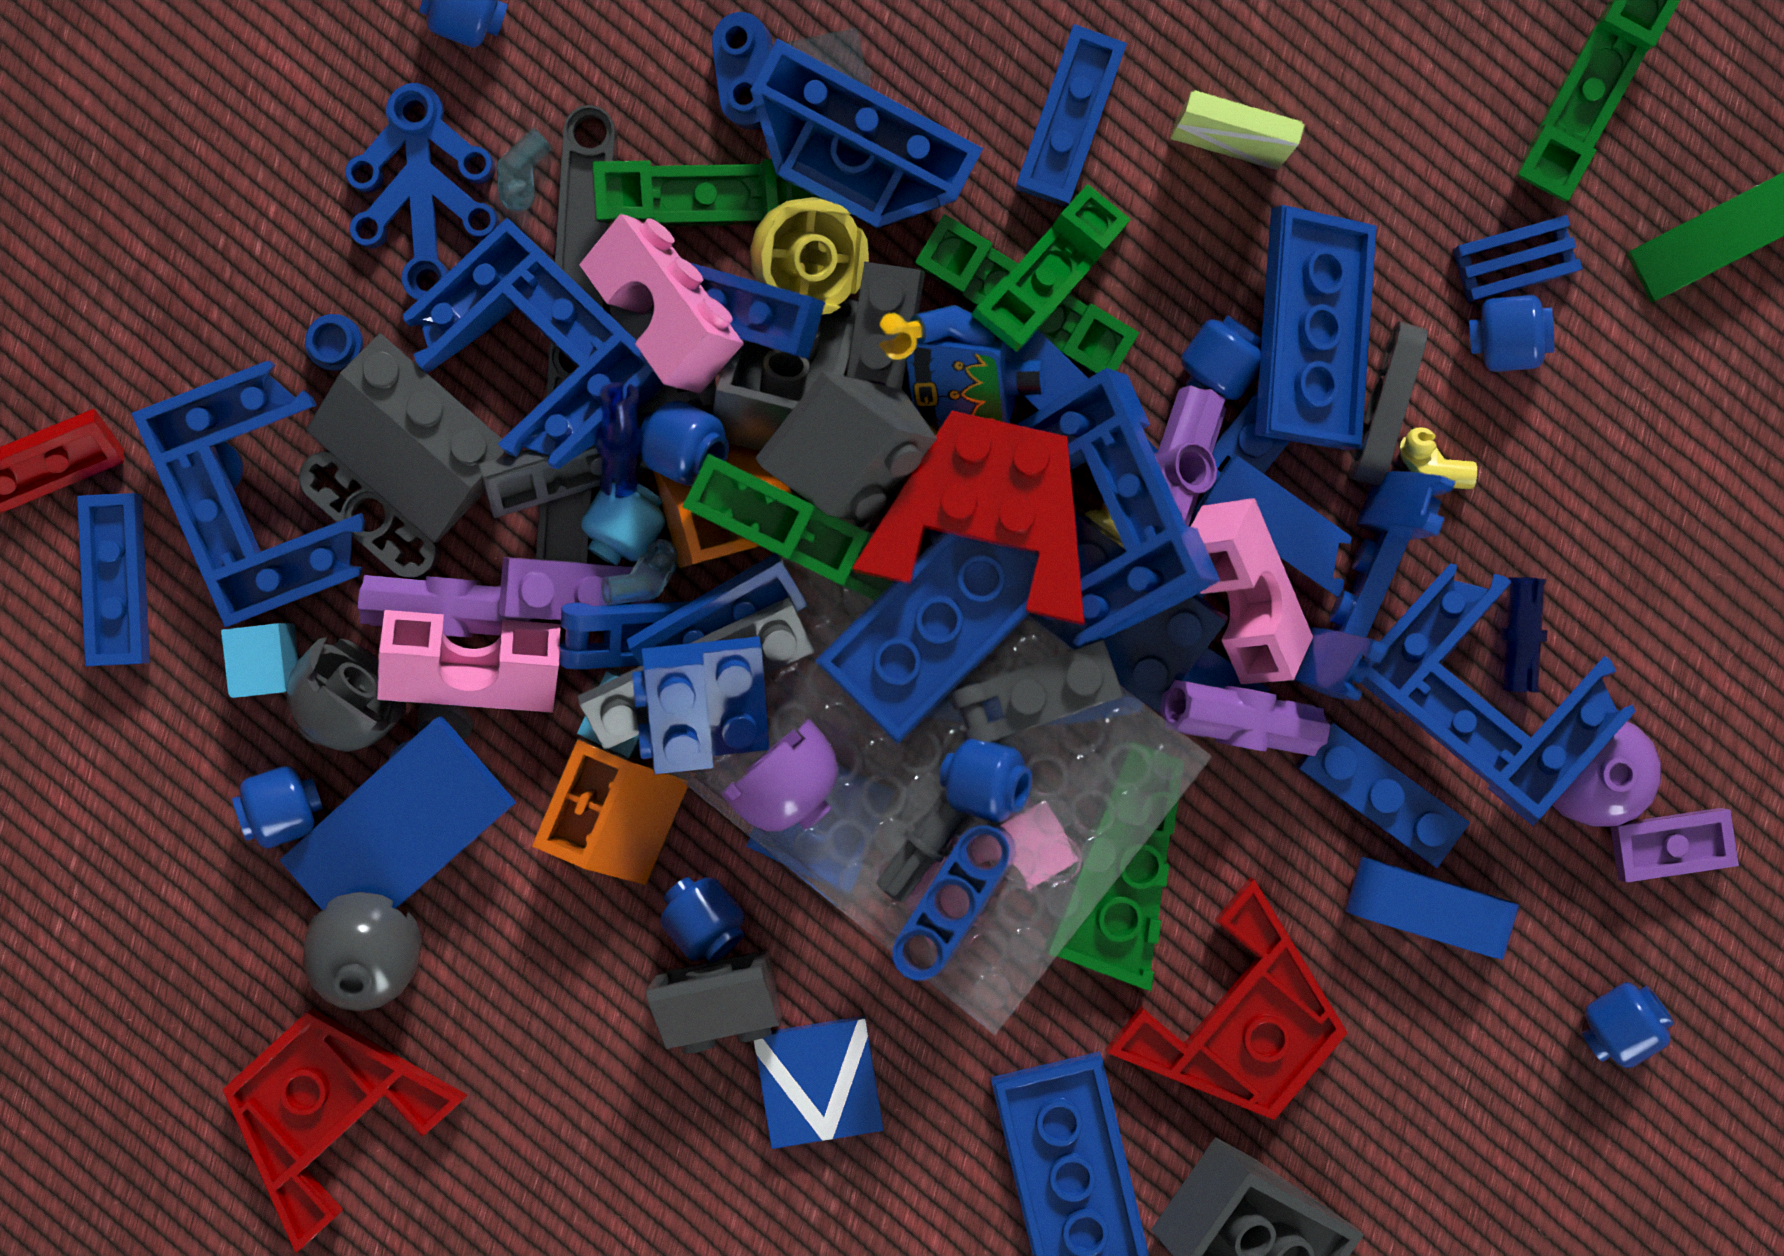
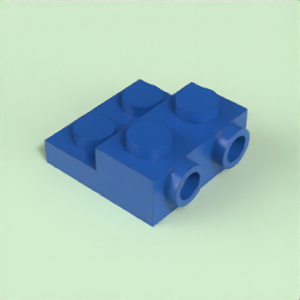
M760 636L642 648L644 671L632 672L635 707L648 706L649 723L638 724L641 759L653 758L655 774L713 768L712 756L770 750Z

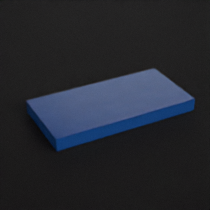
M1280 205L1271 209L1255 435L1347 451L1362 449L1377 225L1286 205Z
M943 533L917 559L911 585L895 581L815 662L898 745L1029 614V612H1026V606L1039 554Z
M441 715L431 721L279 861L322 911L326 909L327 903L337 896L356 892L383 895L393 900L392 907L397 909L517 802Z
M1100 1051L991 1077L1033 1256H1149Z

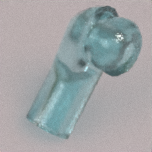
M534 127L506 152L497 163L498 196L502 204L509 210L524 211L532 206L535 200L533 167L553 149L550 143Z
M664 539L652 541L648 545L646 553L638 559L630 574L603 577L601 590L605 603L607 605L650 600L660 596L677 567L678 553L676 547L670 541Z

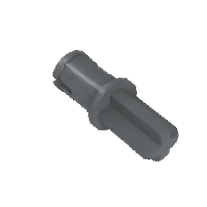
M941 791L939 798L913 832L906 830L903 834L907 838L906 842L877 879L879 888L896 901L903 902L908 898L935 860L940 863L945 857L941 852L965 819L970 817L949 806L946 791Z

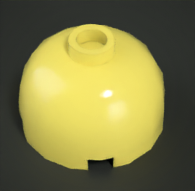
M818 198L786 201L769 211L755 230L750 248L752 272L757 282L826 302L822 315L830 314L841 308L837 305L844 302L851 293L856 294L860 289L864 262H869L868 240L863 230L858 228L854 219L848 215L851 213L841 205Z

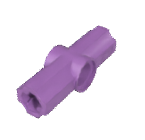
M1191 385L1178 390L1157 453H1154L1186 526H1189L1199 494L1209 490L1216 480L1217 467L1212 453L1227 410L1223 405L1225 398L1211 389H1200Z
M364 575L362 586L359 589L358 610L360 623L370 624V626H383L384 610L444 615L443 631L445 636L472 637L473 633L500 636L503 619L537 622L538 619L498 615L501 586L477 585V581L426 576L425 581Z
M1174 680L1170 689L1163 693L1160 713L1165 720V729L1194 736L1216 738L1215 742L1265 752L1267 748L1315 756L1318 749L1327 744L1330 724L1326 721L1323 708L1289 700H1277V695L1233 686L1225 685V689Z

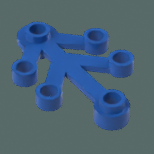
M409 83L397 88L391 94L386 105V116L389 124L362 155L355 156L348 162L345 175L348 182L358 191L363 193L376 191L384 180L382 167L405 144L406 166L367 211L354 216L350 223V234L357 243L365 248L375 249L380 247L388 237L387 225L410 199L414 258L403 268L401 278L405 291L418 301L427 292L423 291L420 285L421 279L425 274L434 272L440 280L449 272L447 267L439 261L434 196L462 219L466 231L476 239L483 240L500 224L497 213L489 205L475 202L431 164L429 139L457 160L461 174L474 184H484L493 177L495 173L493 158L485 149L471 146L443 122V104L431 88L419 83ZM415 105L424 106V118L419 122H409L407 118L409 109ZM476 156L484 157L486 160L485 169L479 174L469 173V161ZM364 165L372 166L373 176L371 180L366 183H358L356 180L357 170ZM480 212L489 213L491 218L489 226L481 231L473 229L472 220L474 216ZM368 221H375L378 226L376 235L368 240L362 239L360 235L362 225Z

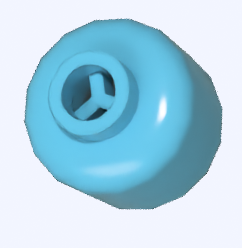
M624 478L621 484L612 482L604 484L581 520L582 530L592 539L587 549L597 557L616 567L622 558L630 562L643 561L666 524L665 514L660 509L662 504L660 497L628 478Z

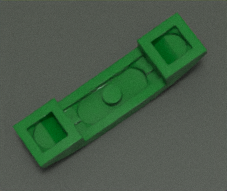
M1681 0L1609 1L1547 108L1516 173L1517 177L1564 202L1569 201L1597 151L1594 148L1647 51L1655 47Z
M763 159L760 164L651 166V161H593L591 164L595 222L612 224L621 213L643 222L648 218L653 219L662 226L760 224L769 211L786 201L818 198L776 176L772 159Z
M1784 172L1628 251L1626 255L1650 302L1652 303L1783 237Z
M1087 184L1059 215L1046 234L1010 274L1000 280L971 315L1013 350L1018 352L1080 283L1131 219Z
M944 214L914 265L956 295L977 307L1000 280L1010 274L1018 263L992 248L993 243ZM1068 295L1039 329L1075 366L1092 375L1105 368L1117 371L1139 334L1138 331L1094 304L1090 303L1087 306L1071 295Z

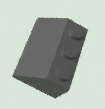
M381 333L339 373L306 429L310 436L426 535L435 545L485 493L478 464L508 455L498 445L502 438Z

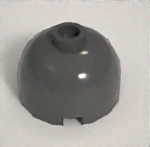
M320 638L302 656L289 675L286 701L294 722L307 740L327 748L349 752L372 746L382 739L406 712V702L377 700L379 659L371 652L349 640L340 638L333 646L324 644L326 638Z
M364 892L337 896L329 901L326 909L319 912L317 916L315 914L309 923L305 935L302 964L308 981L314 990L325 1001L341 1009L355 1011L379 1008L401 995L417 970L422 945V937L417 922L409 912L406 918L399 910L392 907L393 900L383 895Z

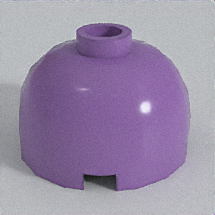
M810 718L806 719L798 729L803 736L802 738L793 729L745 770L747 774L736 784L731 782L720 793L734 811L750 825L764 831H783L799 823L804 830H807L832 808L825 799L837 784L839 768L834 750Z
M1626 722L1552 806L1562 816L1590 827H1614L1638 818L1653 803L1661 784V760L1654 743L1639 727Z

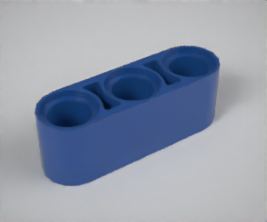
M982 824L967 830L957 842L898 935L893 946V961L896 968L905 977L914 981L932 978L941 972L954 957L1014 861L1016 844L1012 835L1004 827L996 824ZM979 835L992 836L999 842L1001 858L995 867L986 868L975 861L972 855V846L974 840ZM947 885L959 886L967 893L969 908L963 917L951 916L943 909L941 894ZM923 935L935 943L937 959L934 965L922 966L912 959L909 945L914 936Z
M1361 857L1345 911L1373 922L1504 960L1520 905L1460 885Z

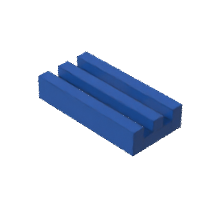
M1568 215L1458 245L1452 249L1467 303L1574 274L1582 270L1580 258L1576 259L1573 251L1576 248L1574 237H1569L1567 227L1570 226ZM1553 233L1555 242L1472 265L1470 256ZM1559 254L1561 264L1478 287L1477 276Z

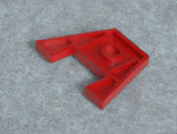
M951 411L936 435L937 440L924 454L919 466L909 477L854 564L853 571L911 585L925 528L1039 554L1026 612L1084 625L1067 436Z
M1250 877L1214 920L1257 956L1185 1042L1141 1006L1105 1050L1110 1055L1275 1120L1348 1032L1255 879Z
M313 1008L299 1018L222 1089L295 1254L343 1210L306 1167L384 1096L417 1133L424 1137L468 1096V1094Z

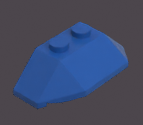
M778 38L750 90L776 176L822 200L843 206L851 213L850 215L876 229L956 202L983 151V148Z

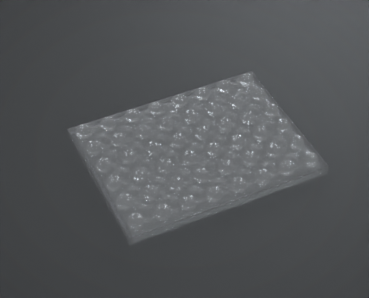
M885 505L869 522L837 518L873 535L890 508ZM924 534L918 558L934 543ZM781 556L780 558L808 604L807 607L798 611L797 614L815 652L764 675L769 748L774 746L793 729L802 738L803 736L798 729L806 719L810 718L834 750L839 768L837 784L825 799L832 808L807 830H804L799 823H796L783 831H764L745 821L734 811L720 793L731 782L736 784L747 774L745 770L766 751L712 756L713 768L672 772V774L891 952H893V946L898 935L964 833L982 824H996L1004 827L1012 835L1016 844V855L1011 867L950 963L937 975L927 979L934 987L992 1034L996 1035L1212 756L1123 687L1121 689L1124 697L994 741V743L1013 747L1023 756L1025 766L1031 769V790L1024 808L1018 813H1012L1006 820L998 823L972 816L967 817L941 852L945 857L940 863L935 860L908 898L903 902L896 901L879 888L877 879L906 842L907 838L903 835L906 830L913 832L939 798L941 791H946V788L942 787L939 781L941 765L945 757L949 753H955L964 742L962 733L967 730L960 710H953L949 695H947L897 745L815 662L875 601ZM1027 615L951 692L1073 651V649ZM998 697L982 702L989 723L1005 718ZM979 835L974 840L972 855L979 865L986 868L995 867L1001 858V847L994 837ZM947 885L941 894V905L949 915L963 917L969 908V897L961 887ZM914 936L909 945L912 959L922 966L934 965L937 959L935 943L926 936Z

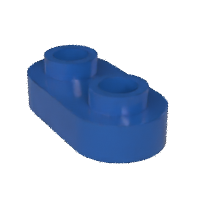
M735 12L727 15L717 24L712 36L719 101L723 113L733 123L744 129L756 130L762 127L754 101L752 100L747 105H740L739 96L744 89L752 88L773 47L772 37L767 27L757 17L746 12ZM739 32H746L747 41L745 45L739 49H733L731 45L733 37Z

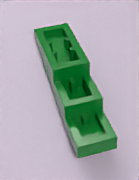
M707 455L682 506L683 508L873 601H876L895 582L854 572L852 569L873 535L840 518L829 516L816 506L713 455Z

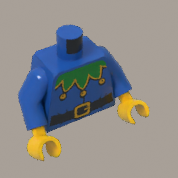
M954 305L913 315L908 323L901 316L893 313L885 315L880 322V327L886 334L894 335L899 333L892 340L880 342L879 346L891 359L901 360L906 358L912 403L935 436L951 411L1009 423L1015 407V396L1043 395L1045 390V368L1042 359L1011 360L1009 345L971 315L972 313ZM911 474L907 475L902 481L904 484H906Z

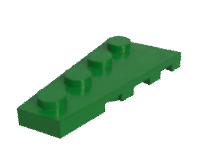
M1126 739L1081 853L1080 860L1077 863L1044 947L1049 954L1152 992L1154 971L1151 970L1154 946L1159 942L1161 928L1159 911L1162 889L1167 885L1169 864L1166 861L1170 835L1174 834L1184 765L1183 760Z

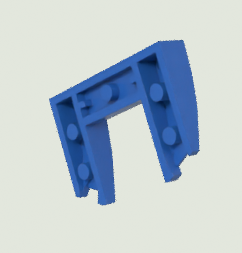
M509 218L501 222L403 314L404 321L408 326H422L428 348L413 354L417 365L427 374L482 336L515 308L578 367L498 443L506 454L515 457L519 455L522 448L549 455L548 464L551 468H561L604 438L665 386L636 346L635 342L637 340Z
M265 361L131 413L225 627L360 576L362 572V567L351 566L353 532H364L365 519L362 513L260 551L215 447L317 406L313 397L306 391H301L295 398L269 374L276 366L272 361Z
M1105 368L1017 424L1018 426L1067 436L1070 470L1085 462L1088 463L1126 550L1125 554L1080 579L1084 625H1077L1084 631L1077 634L1072 641L1076 646L1084 647L1140 623L1220 582V578L1197 528L1186 526L1143 429L1150 426V423L1127 374ZM1043 616L1046 620H1054V618Z
M1233 454L1216 478L1213 486L1207 490L1194 508L1189 527H1191L1200 508L1204 505L1255 498L1279 557L1338 597L1344 585V579L1333 577L1339 543L1351 544L1352 537L1238 455ZM1199 592L1196 595L1203 598L1206 593L1200 594ZM1210 646L1206 648L1182 680L1225 689L1226 685L1266 693L1270 690L1263 683L1241 684L1231 661Z
M1389 471L1379 487L1372 485L1355 525L1375 533L1373 540L1366 538L1356 553L1352 569L1357 571L1358 574L1350 592L1343 590L1333 605L1329 616V621L1335 623L1333 630L1309 627L1313 639L1294 680L1291 681L1327 697L1359 701L1362 691L1355 688L1352 681L1360 684L1368 671L1369 662L1362 660V656L1380 664L1388 649L1387 645L1366 638L1409 540L1437 536L1439 534L1444 518L1437 515L1441 506V500L1433 496L1449 493L1454 488L1455 481L1440 475Z
M1450 563L1379 641L1388 646L1380 664L1366 657L1363 659L1369 662V668L1361 684L1397 714L1400 711L1403 712L1489 784L1488 790L1529 824L1534 826L1636 711L1633 705L1617 711L1602 680L1614 674L1616 669L1612 661L1604 655L1530 738L1441 665L1511 584L1508 578L1497 574L1493 575L1490 589L1454 581L1457 565Z

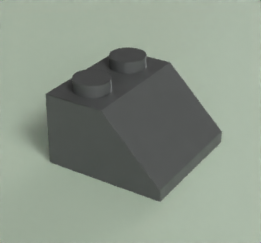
M823 371L760 451L756 460L762 468L827 515L869 522L873 516L885 507L887 499L905 477L919 466L922 457L937 440V437L904 390Z
M769 950L724 958L714 963L705 962L658 972L646 990L649 1007L666 1049L681 1046L684 1054L711 1049L716 1046L715 1039L737 1034L739 1042L754 1041L768 1037L772 1034L770 1027L779 1026L782 1017Z

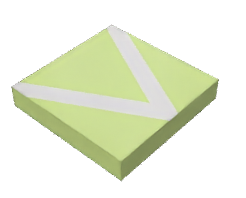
M1194 90V92L1190 93L1175 120L1170 139L1278 170L1299 145L1305 125L1295 119Z

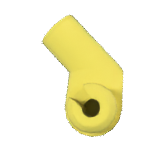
M1416 427L1410 430L1407 436L1403 438L1400 444V455L1411 472L1444 476L1455 481L1454 488L1473 489L1475 487L1477 479L1476 462L1444 459L1436 447L1435 441H1433L1436 436L1431 430L1424 427Z

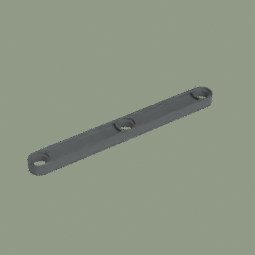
M585 105L578 107L569 114L563 129L555 263L607 312L608 304L579 264L612 225L611 223L595 222L591 164L593 161H617L618 133L615 124L606 111L601 107ZM588 119L600 120L606 125L607 134L605 140L595 148L582 147L576 141L575 134L578 126ZM551 341L546 397L571 375L562 366L561 357L563 353ZM596 487L539 505L536 559L591 563L592 552L587 548L592 539L582 530L581 520L595 498Z

